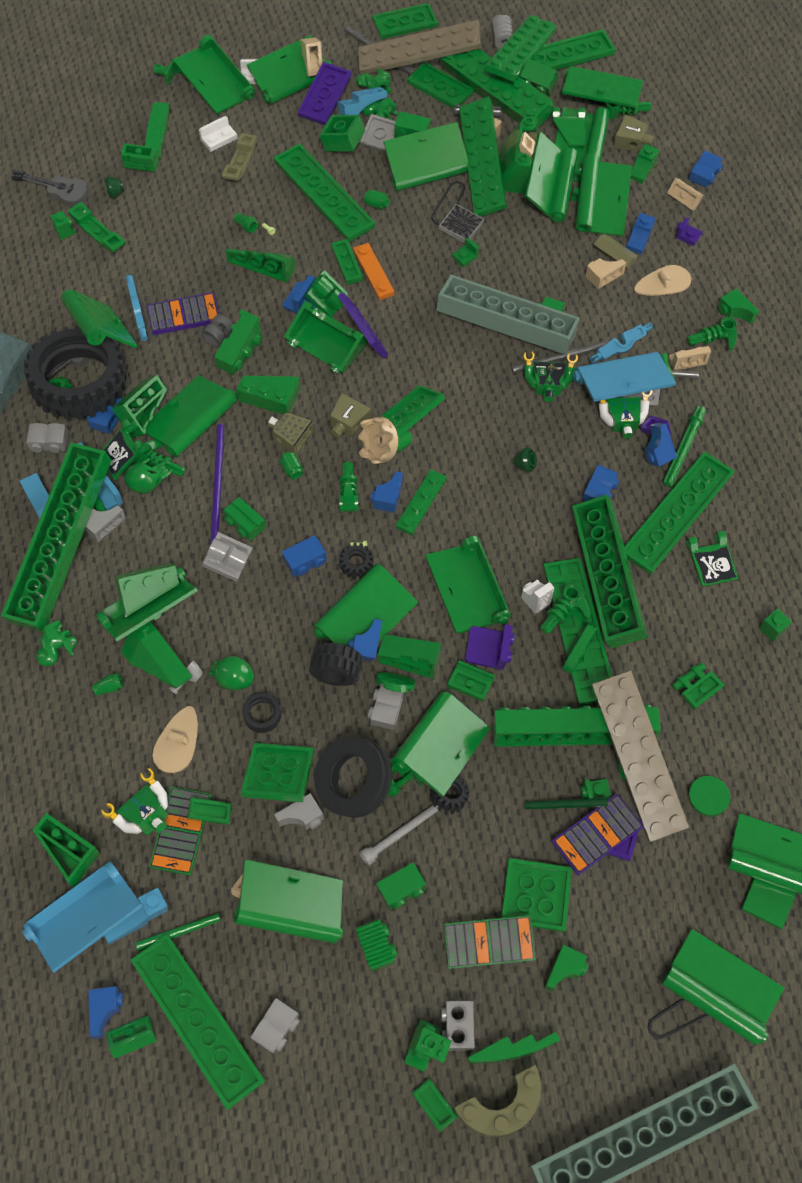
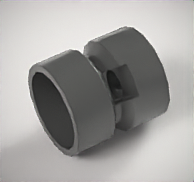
M217 314L210 324L202 330V337L208 344L217 348L222 344L224 338L232 333V323L225 316Z

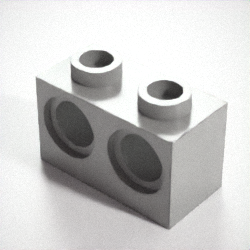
M446 1001V1008H442V1022H446V1031H442V1036L452 1041L448 1051H473V1001ZM454 1009H459L463 1012V1018L455 1020L451 1016V1012ZM460 1032L464 1036V1041L459 1044L455 1043L452 1040V1034Z

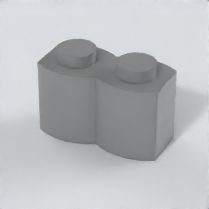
M29 424L26 444L33 452L50 450L51 452L58 453L65 451L69 431L64 424Z
M381 684L379 689L376 688L373 697L376 703L374 707H370L368 718L371 719V725L394 730L404 693L387 690L384 688V684Z
M276 998L255 1029L251 1039L273 1054L276 1051L281 1052L287 1043L285 1039L289 1031L293 1032L300 1022L297 1019L299 1014Z

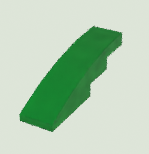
M154 102L149 118L145 146L156 147L157 155L161 159L165 134H167L170 104Z
M555 1032L536 1042L531 1034L512 1044L507 1036L468 1057L467 1061L469 1064H492L515 1060L553 1046L560 1039Z

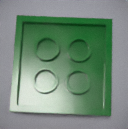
M254 743L241 789V796L303 803L314 757V748Z
M509 858L501 918L530 915L532 928L565 933L572 868Z

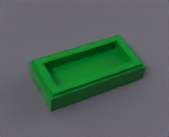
M190 798L187 820L228 825L231 803Z
M430 1079L412 1093L439 1133L458 1118Z

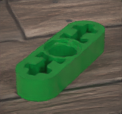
M590 623L587 625L562 670L569 674L573 673L596 634L597 627Z

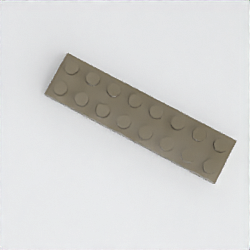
M479 20L358 47L360 74L377 72V68L386 70L480 49Z
M631 670L591 684L648 840L652 842L689 828Z

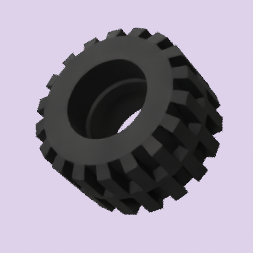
M319 644L314 647L309 672L315 679L326 684L335 686L353 685L357 683L362 656L355 649L342 644Z

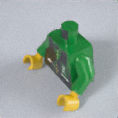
M531 351V359H527L525 352L522 357L526 362V365H524L525 380L531 388L535 389L536 395H543L545 402L554 401V395L559 396L561 390H565L572 382L573 371L575 370L573 366L578 360L577 354L575 361H570V353L568 354L567 361L569 364L566 366V363L533 361V364H531V361L534 359V353Z

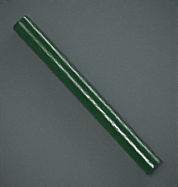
M608 798L525 801L524 807L525 810L608 807Z

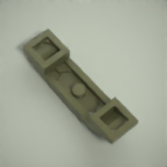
M241 133L236 143V152L230 165H226L222 178L238 181L243 177L253 155L257 136Z

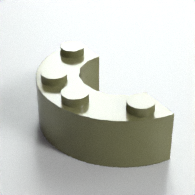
M536 1065L515 1075L513 1078L516 1086L515 1097L507 1108L498 1111L490 1110L480 1105L477 1099L473 1097L454 1107L453 1111L468 1129L479 1135L504 1137L515 1133L532 1118L540 1101L541 1081Z

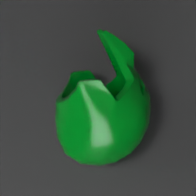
M149 457L135 463L125 473L124 481L126 486L140 494L152 492L172 471V469H166L167 466H164L167 460L153 467L146 465L150 461Z
M228 656L220 661H213V665L210 668L211 672L208 673L210 677L215 678L216 682L220 685L219 688L223 690L246 689L254 682V673L251 666L237 656Z

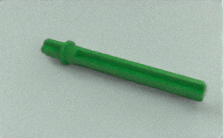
M703 406L696 407L693 416L689 418V425L676 451L677 457L672 460L663 480L666 487L673 486L698 428L703 424L702 419L706 413Z

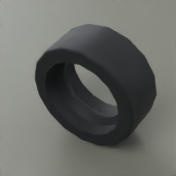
M268 693L253 694L243 705L242 714L245 724L256 733L272 731L281 720L279 702ZM259 703L270 704L274 711L272 719L265 723L254 722L250 716L252 707Z

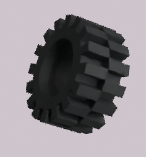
M353 543L352 547L348 544L347 549L344 547L339 554L340 569L343 574H347L348 578L353 576V579H356V576H359V579H361L373 567L371 549L369 550L368 546L363 547L362 543L357 546V543ZM353 556H360L364 562L362 565L353 566L349 563V560Z
M459 775L449 788L457 794L456 799H449L445 795L441 797L431 789L430 800L434 801V807L439 806L438 811L441 812L444 809V813L448 814L450 810L451 814H454L456 811L457 813L461 811L469 798L470 789H467V783L463 784L465 781L463 778L458 780Z

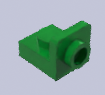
M466 238L465 246L454 252L452 258L461 267H465L478 258L479 247L474 241Z
M584 779L582 786H580L582 798H608V800L611 798L607 779L597 781Z

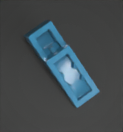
M377 87L352 92V99L338 101L339 115H360V112L371 103L387 98V91Z
M37 473L20 480V483L40 519L49 495Z
M158 888L139 897L138 900L143 907L104 935L108 945L148 924V921L167 912L168 906Z

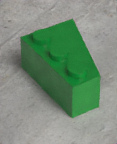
M154 375L144 379L111 408L121 423L125 419H128L130 423L132 421L136 422L138 428L129 433L132 438L145 434L146 427L149 421L152 420V415L155 409L158 408L167 389L159 377Z
M384 635L377 654V663L434 679L440 661L441 643L395 635Z

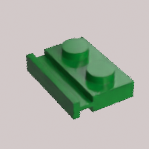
M459 660L447 687L484 702L495 679V675Z

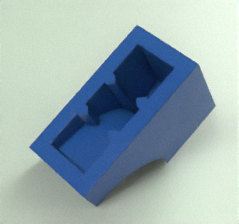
M643 213L639 214L626 246L627 249L642 255L653 231L655 217Z
M656 422L650 425L652 436L649 445L644 449L648 463L654 466H661L676 458L677 455L667 425Z
M395 472L393 478L385 484H377L376 491H372L371 494L373 509L395 513L403 483L402 472Z
M374 619L366 633L355 635L352 640L349 639L347 646L359 652L362 660L372 662L376 658L382 620Z
M117 987L89 990L90 1037L93 1039L103 1038L108 1020L115 1013H120V1006H123L124 1000L123 993L119 992Z

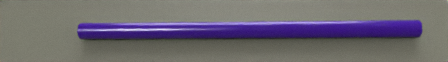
M223 424L217 425L210 546L219 532L224 443Z

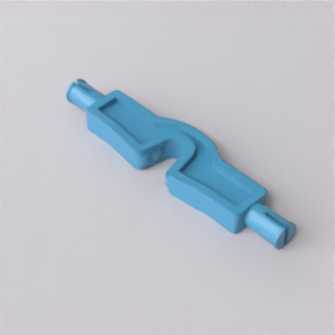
M127 275V285L141 341H146L148 337L133 276Z
M649 322L644 326L638 325L622 333L620 337L623 345L616 338H613L606 345L599 348L595 355L589 357L591 363H595L600 359L604 361L614 354L627 352L634 345V342L647 335V331L653 329L652 323Z

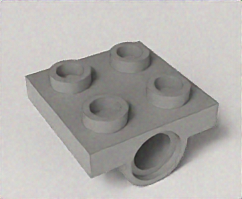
M218 532L202 566L237 582L253 548Z

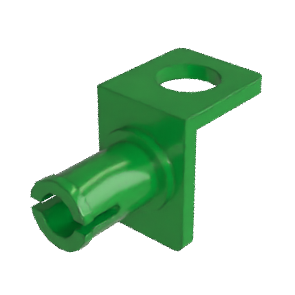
M173 60L168 67L156 63L153 68L154 74L165 76L166 85L168 86L176 73L183 75Z

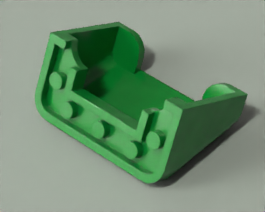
M523 118L502 143L500 162L505 192L521 194L526 192L531 168V157L526 153H519V144L523 131L536 133L538 118Z
M306 300L284 335V338L288 340L287 344L295 349L297 346L330 365V370L337 374H340V372L344 373L368 343L363 334L343 325L321 310L313 307Z

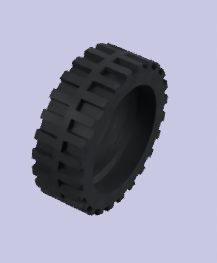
M75 326V329L63 327L62 331L57 332L53 330L51 335H43L40 338L41 342H35L32 345L33 351L29 350L26 354L28 360H24V373L31 396L38 407L42 406L43 411L46 413L51 411L54 417L59 418L62 415L66 420H71V417H77V420H82L83 416L90 415V418L95 417V413L99 411L101 413L106 412L107 406L113 407L116 404L115 399H120L123 395L122 389L125 390L126 388L125 380H127L122 352L117 342H113L112 338L106 336L101 344L91 345L78 326ZM86 357L98 360L106 365L104 373L97 380L83 387L61 388L46 381L48 373L56 365L68 359Z

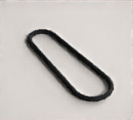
M454 181V182H452V183L449 185V187H448V189L446 190L445 194L443 195V197L441 198V200H440V202L438 203L437 207L435 208V210H434L433 213H432L431 219H432V221H433L434 224H436V225H440V224H441V223H438V222H436V221L434 220V214H435L436 211L438 210L439 206L441 205L442 201H443L444 198L446 197V195H447V193L449 192V190H450V188L452 187V185H453V184H456V183H459V184H461V185L463 186L462 192H461V194H460V196H459V199H458V201H457V203H456L457 205H459V202H460V200H461V198H462V195H463V193H464V191H465V184H464L463 182H461V181Z
M682 998L650 1019L648 1031L652 1037L663 1039L709 1017V1015L700 1016L661 1036L654 1034L651 1029L652 1022L684 1002L685 1000Z

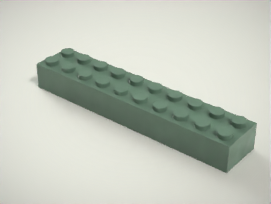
M733 1064L530 1166L529 1170L535 1183H614L759 1107L736 1064Z

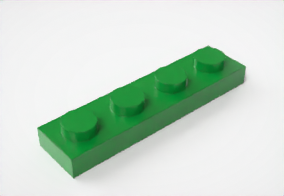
M432 469L429 471L397 522L396 529L411 536L414 534L445 484L447 476Z

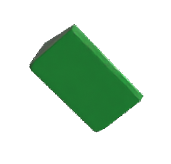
M149 1015L106 1032L109 1050L114 1059L156 1042Z

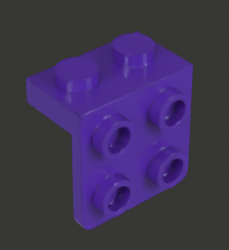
M505 624L501 632L472 626L469 631L465 661L471 664L503 670L507 662L510 663L512 658V651H509L510 645H513L515 634L512 633L513 626Z

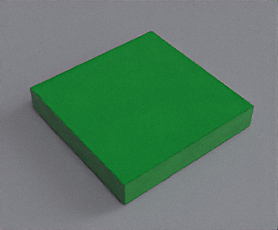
M754 878L741 911L781 930L784 927L796 892Z

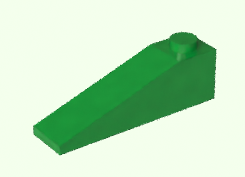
M150 621L128 634L121 653L131 666L142 669L148 675H154L160 681L175 689L193 678Z

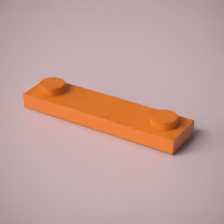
M369 243L354 247L353 252L378 300L394 296L395 291Z

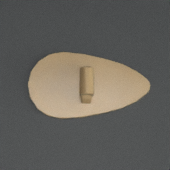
M665 266L642 278L636 284L634 291L638 294L649 296L682 292L690 286L691 276L681 266Z
M192 706L185 707L171 719L154 746L152 755L154 763L165 773H177L184 770L193 758L197 740L198 721L195 709Z

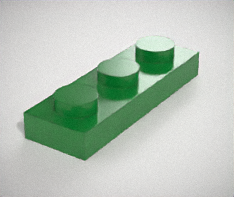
M344 239L331 243V248L346 285L363 281V276L348 240Z

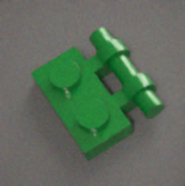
M703 663L692 666L687 674L679 676L676 682L672 684V688L675 691L680 688L685 689L681 697L693 710H696L725 686L712 671L706 675L702 672L706 669ZM693 678H697L698 681L693 685L689 682Z

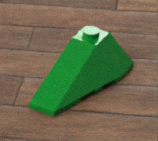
M226 249L225 251L227 262L284 283H288L296 269L295 258L289 255Z

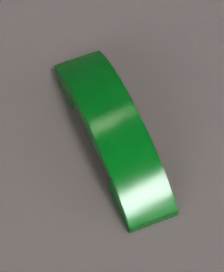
M82 202L68 210V213L80 228L106 250L114 253L126 244V241L115 231L111 232L92 215V211Z

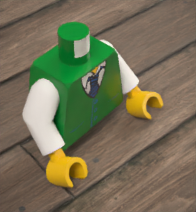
M649 391L648 395L641 392L642 400L640 397L600 400V418L608 426H611L613 432L622 431L623 438L633 437V431L638 430L639 425L643 424L648 415L650 402L648 397L652 394V391Z
M149 768L147 769L151 772L150 778H144L142 773L141 778L145 782H149L150 786L146 784L118 809V815L114 811V806L110 803H107V807L112 810L111 813L107 814L101 810L103 817L112 818V822L125 833L139 834L141 832L144 835H149L153 830L161 833L166 828L164 820L168 818V813L166 812L168 807L167 793L161 784L155 781L154 772Z

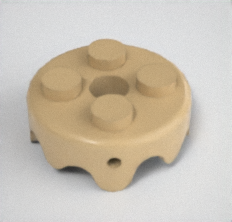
M375 417L362 421L360 425L363 430L358 438L363 442L364 447L359 451V455L371 460V463L374 464L390 461L396 454L398 447L397 431L392 422L384 417Z

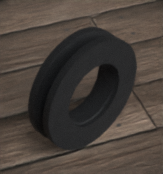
M355 736L343 737L331 743L320 756L314 775L315 790L324 807L332 813L351 818L364 817L374 812L385 800L392 779L391 765L384 750L372 741ZM359 756L365 761L367 767V781L358 795L347 798L341 793L338 784L339 773L347 760Z

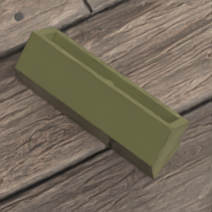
M606 234L601 235L594 243L596 249L612 260L618 261L623 259L626 262L625 268L627 270L635 263L638 255Z

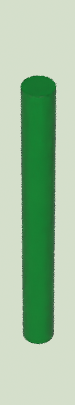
M219 913L135 942L137 951L151 946L166 934L172 939L220 922Z

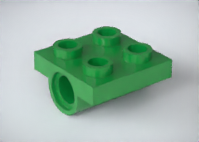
M322 270L304 296L323 313L333 317L335 312L343 306L337 295L344 292L347 296L348 293L325 270Z

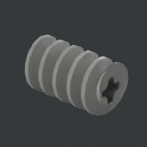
M496 15L492 19L495 46L498 49L513 35L511 18L507 15Z

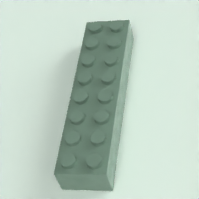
M450 275L439 293L436 310L565 355L577 333L580 318L454 275Z

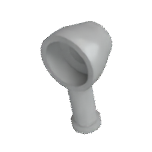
M194 660L186 668L193 677L189 681L196 682L203 674L201 668ZM184 684L176 689L170 686L169 689L177 695L179 689Z

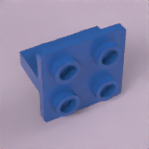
M309 275L302 283L297 282L282 304L283 308L297 314L305 300L311 303L304 295L314 282L315 277Z

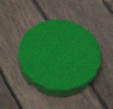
M391 672L378 673L375 681L378 686L384 684V688L387 690L401 693L407 692L408 689H410V692L414 691L416 684L410 677Z
M702 776L691 785L688 799L690 805L697 813H701L706 817H715L722 814L730 804V792L726 784L717 777Z

